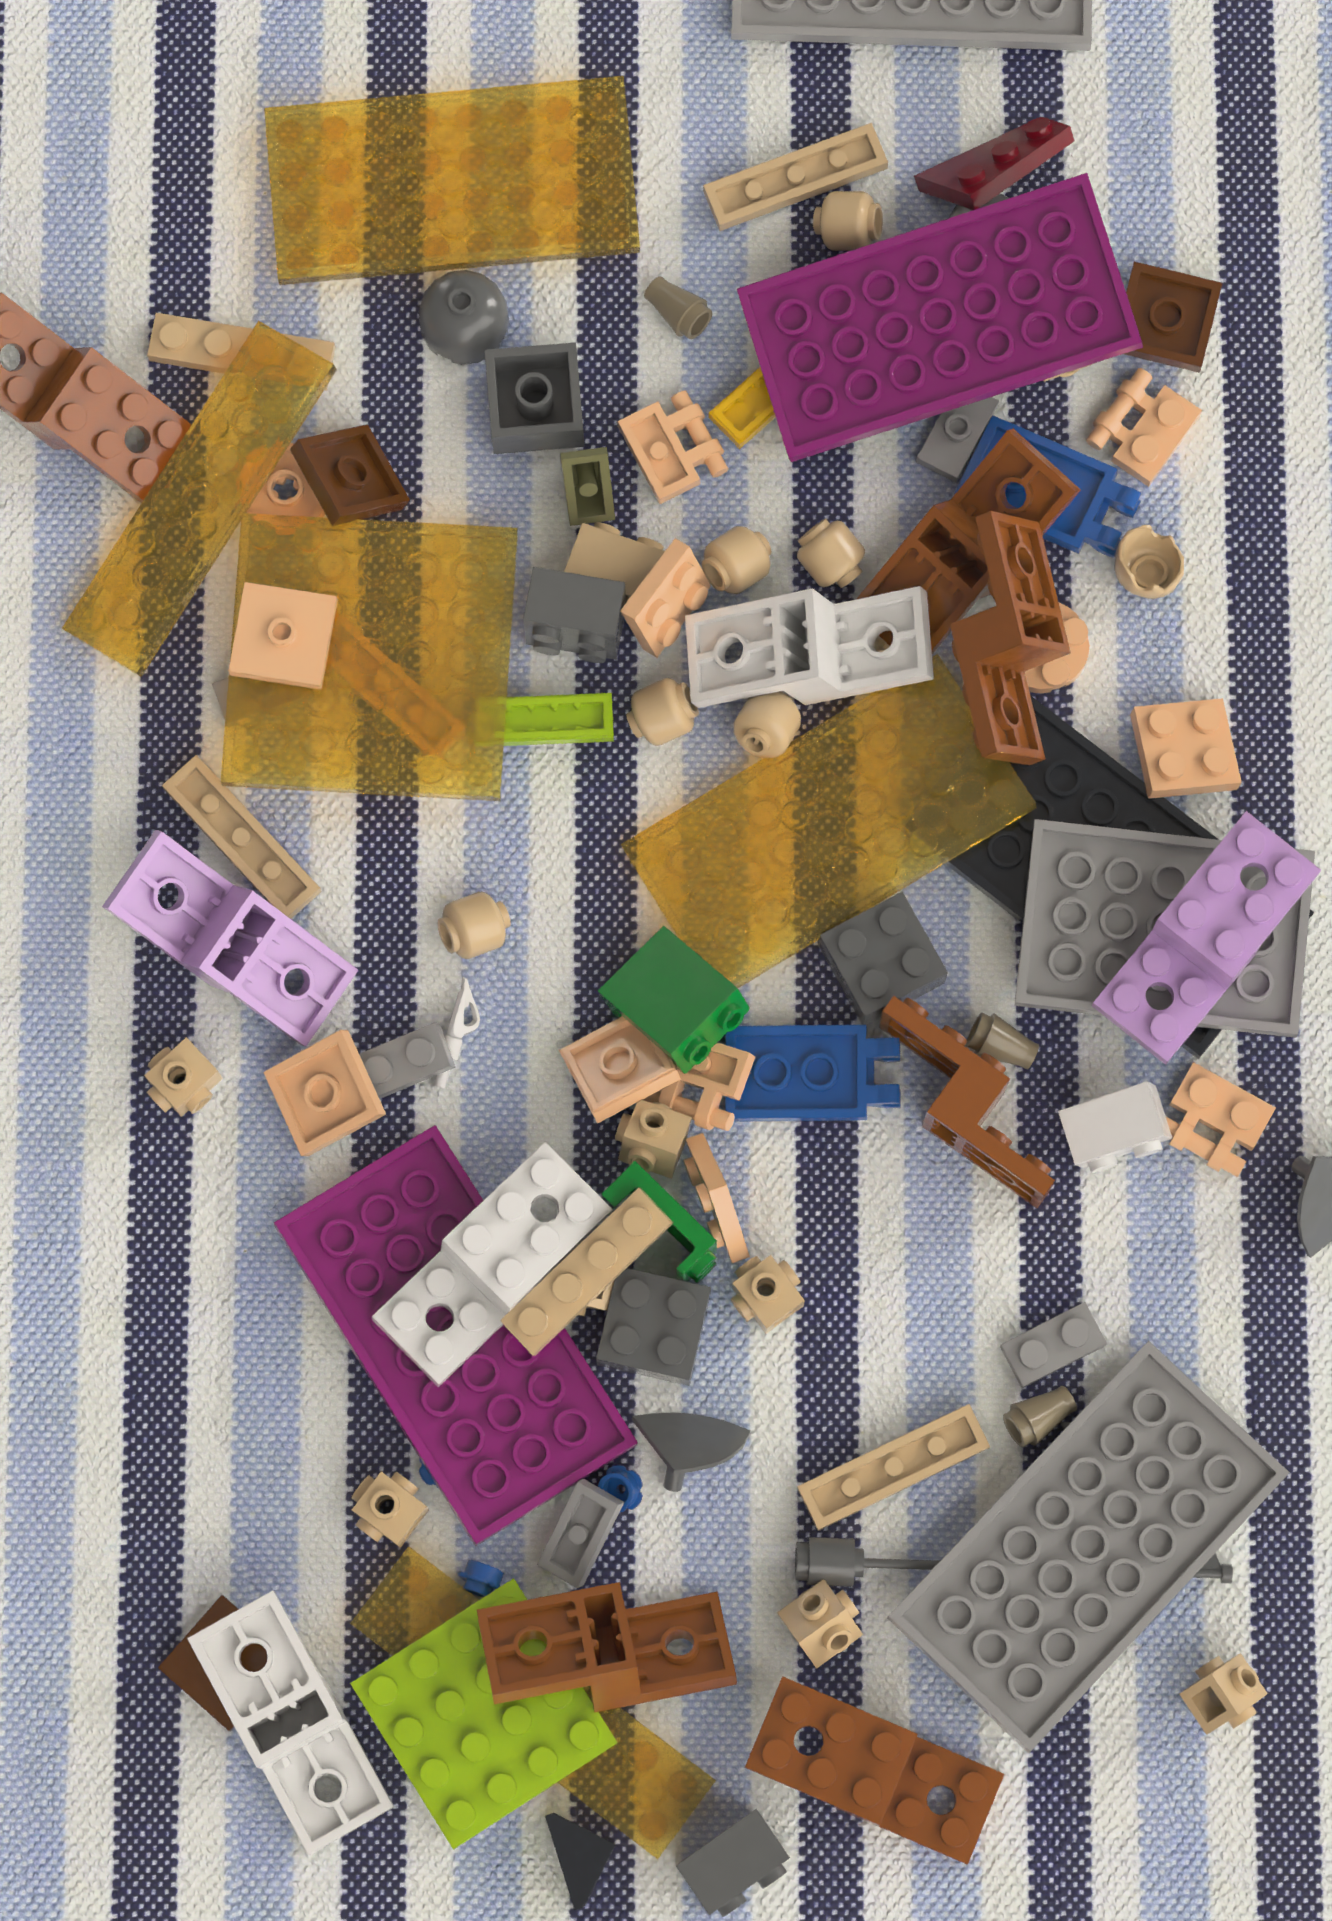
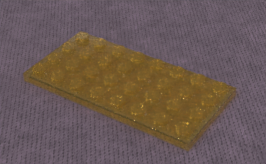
M624 76L264 108L279 285L640 253Z
M938 654L932 657L933 680L871 693L791 741L783 754L775 758H763L620 844L675 935L737 988H740L818 941L820 935L874 907L1036 809V802L1009 762L981 758V753L973 740L974 724L970 707L964 700L961 688Z

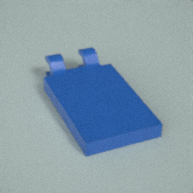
M992 415L954 495L1008 430L1014 428L1081 489L1046 531L1043 539L1077 554L1080 553L1084 543H1087L1098 552L1114 558L1117 546L1121 541L1122 532L1101 523L1110 506L1120 514L1133 518L1141 503V500H1139L1141 492L1114 482L1117 476V468ZM1017 482L1009 483L1005 491L1006 499L1010 505L1020 508L1026 501L1025 489Z
M866 1025L738 1026L733 1031L726 1033L727 1046L749 1052L755 1056L740 1101L725 1096V1111L734 1114V1122L867 1120V1106L901 1108V1089L899 1084L874 1085V1061L900 1062L899 1038H867Z

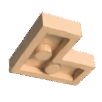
M700 1133L685 1139L691 1157L684 1159L683 1162L692 1186H695L704 1213L709 1211L713 1213L714 1220L706 1223L710 1234L717 1240V1249L724 1246L732 1263L750 1257L727 1184L704 1134Z

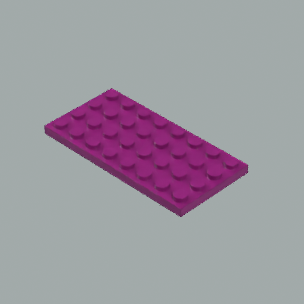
M1088 173L737 288L790 462L1143 348Z
M434 1125L275 1221L274 1227L476 1547L575 1485L578 1481L634 1448L638 1442L565 1328L536 1356H532L503 1324L449 1378L437 1387L372 1320V1316L441 1251L442 1240L484 1201L437 1126ZM439 1306L430 1309L425 1317L427 1325L434 1331H445L453 1324L451 1312L444 1307Z

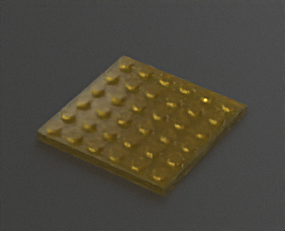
M242 513L231 654L245 582L336 596L338 601L322 689L231 676L229 674L221 770L222 786L501 801L518 528L355 519L348 523L332 526L329 519L325 517Z

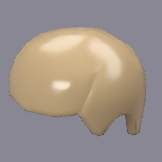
M1142 525L1128 530L1119 542L1116 549L1114 570L1119 583L1126 590L1143 598L1157 599L1172 593L1184 575V556L1171 535H1159L1152 530L1151 525Z

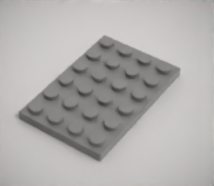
M1035 819L1033 823L1014 1006L1103 1016L1092 1007L1095 999L1150 934L1157 919L1222 840ZM1295 849L1314 864L1315 851ZM1247 867L1241 871L1240 880L1247 889L1255 891L1265 887L1266 877L1261 869ZM1312 883L1197 1027L1297 1037L1299 1032ZM1154 986L1146 991V1001L1152 1008L1164 1010L1172 1004L1171 994L1165 987Z

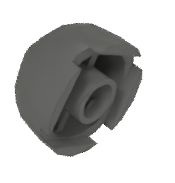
M469 270L448 272L435 279L424 292L418 312L421 336L429 349L437 356L439 354L443 358L451 359L452 363L460 365L479 363L485 359L484 350L499 349L500 343L505 338L510 325L507 301L496 283L481 273Z

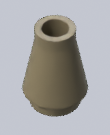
M661 276L655 278L645 291L644 298L656 308L679 337L685 335L688 339L696 338L705 330L712 318V310L707 307L705 299L668 282Z
M982 1012L979 1014L967 1038L968 1042L966 1043V1047L975 1050L974 1053L979 1057L983 1053H987L1000 1062L1017 1065L1027 1070L1032 1065L1039 1049V1044L1028 1039L995 1013L991 1016Z
M1060 1386L1053 1391L1011 1404L1010 1411L1003 1415V1421L1010 1436L1020 1447L1023 1448L1028 1444L1036 1446L1068 1415L1075 1412L1077 1405L1068 1389Z

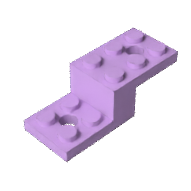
M1246 811L1157 919L1150 934L1095 999L1092 1007L1166 1065L1252 960L1259 947L1319 875L1321 869ZM1247 867L1261 869L1266 877L1265 887L1255 891L1247 889L1240 880L1241 871ZM1154 986L1165 987L1171 994L1172 1004L1164 1010H1156L1147 1003L1146 991Z
M159 830L154 831L102 906L205 983L229 992L295 1042L305 1047L358 972L357 968L253 890L233 885ZM173 883L178 890V899L172 907L164 909L158 902V892L163 885ZM299 968L304 977L303 985L298 992L289 994L284 986L285 976L290 970Z

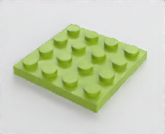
M514 1578L350 1683L453 1850L618 1744L599 1712L594 1713L593 1703L583 1687L494 1704L477 1610L527 1600ZM531 1639L521 1646L520 1651L528 1656H536L541 1654L547 1645L541 1640Z

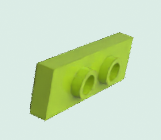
M612 693L473 698L475 747L614 742Z

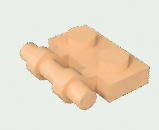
M1138 368L1130 380L1124 379L1116 390L1118 396L1106 412L1101 411L1093 422L1095 428L1086 439V442L1096 450H1101L1109 439L1120 447L1113 455L1111 462L1149 487L1198 420L1202 410L1166 385L1163 386L1155 399H1153L1144 391L1153 377L1146 370ZM1133 407L1143 415L1130 431L1121 422Z
M686 390L678 392L671 397L677 412L666 416L660 403L657 401L618 421V428L659 504L700 485V477L695 467L706 464L713 478L723 475L729 469L721 456L724 450L717 438L712 439L703 422L705 415L698 403L693 404ZM687 429L696 446L686 452L676 435V432Z
M716 1043L711 1048L707 1058L700 1064L694 1065L685 1074L672 1061L681 1079L643 1100L650 1103H662L669 1106L673 1111L691 1116V1120H694V1124L707 1130L716 1127L729 1131L734 1122V1114L720 1109L719 1105L722 1096L740 1101L755 1056L749 1052ZM685 1084L704 1089L699 1102L682 1097Z
M1193 1062L1169 1106L1185 1114L1180 1124L1166 1117L1173 1138L1170 1139L1169 1145L1180 1151L1186 1148L1207 1160L1206 1165L1218 1172L1222 1168L1238 1177L1246 1161L1231 1153L1232 1147L1236 1142L1252 1151L1276 1107ZM1197 1122L1222 1134L1218 1144L1193 1132Z

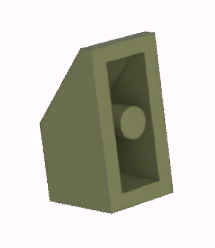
M607 447L560 453L570 526L615 520Z

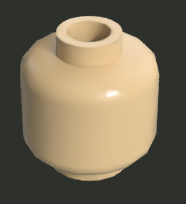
M833 191L825 197L822 207L815 208L813 216L815 234H821L825 246L830 250L852 251L872 244L873 240L880 239L882 233L883 214L881 205L874 203L872 196L867 192Z
M825 518L798 540L801 548L797 552V558L821 587H828L837 582L843 588L863 572L858 564L865 556V549L842 521L837 520L829 523Z
M735 526L705 547L702 570L708 582L716 590L740 594L769 574L771 565L769 557L771 555L770 544L760 532H753L743 526Z
M665 678L633 693L631 698L632 711L627 713V720L637 738L644 736L651 744L659 746L692 731L694 717L699 716L698 707L691 703L690 688L684 682L678 684L671 678Z
M781 691L750 697L734 721V735L738 743L752 755L761 758H776L786 751L800 728L801 714L793 700Z
M481 891L445 905L442 918L438 919L437 924L439 935L448 952L451 954L456 952L464 959H471L503 946L506 938L505 929L510 927L511 922L503 902H495L490 895Z

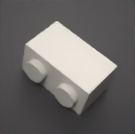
M1148 1081L1058 1111L1075 1165L1082 1168L1089 1167L1091 1173L1118 1165L1116 1157L1134 1152L1136 1158L1157 1153L1163 1150L1161 1142L1173 1139L1156 1085Z

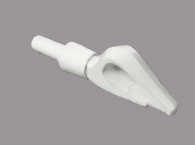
M465 977L462 978L461 991L458 992L447 1033L444 1035L451 1056L456 1061H458L463 1041L461 1040L462 1037L474 1032L480 1023V1014L474 1002L468 980ZM470 1005L472 1021L469 1024H464V1008ZM450 1070L436 1075L433 1086L445 1089Z

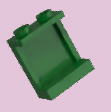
M664 925L598 990L612 1013L618 1018L623 1016L666 1053L676 1067L684 1074L694 1065L703 1062L709 1055L711 1048L727 1032L736 1029L750 1009L739 989Z
M634 1161L601 1194L602 1199L613 1209V1213L633 1192L641 1188L672 1220L673 1224L666 1231L690 1253L676 1268L677 1280L689 1282L692 1279L698 1284L717 1264L715 1262L717 1258L715 1256L717 1253V1240Z

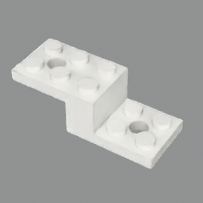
M921 586L833 604L812 588L685 615L691 703L698 708L779 691H785L802 704L810 705L934 679L927 591ZM885 631H892L893 642L891 646L883 652H876L874 644L878 635ZM741 642L743 645L741 657L736 662L727 664L725 661L727 649L732 644Z
M544 1142L442 1240L441 1251L372 1316V1320L439 1387L503 1325L500 1320L612 1213L613 1209ZM540 1198L551 1199L557 1205V1217L550 1222L536 1220L530 1209L533 1202ZM434 1307L448 1309L453 1316V1324L445 1331L432 1330L427 1325L425 1319L428 1311Z
M275 1591L265 1594L187 1638L256 1768L263 1770L308 1855L315 1853L394 1808L326 1679L322 1678L317 1671ZM257 1643L266 1649L268 1655L267 1663L261 1670L249 1672L241 1664V1653L246 1646ZM325 1774L337 1776L342 1785V1792L339 1798L330 1803L322 1802L315 1794L316 1781Z

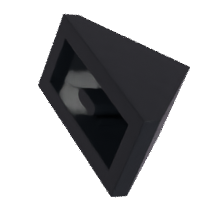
M556 1813L545 1815L574 1910L586 1906L616 1844Z

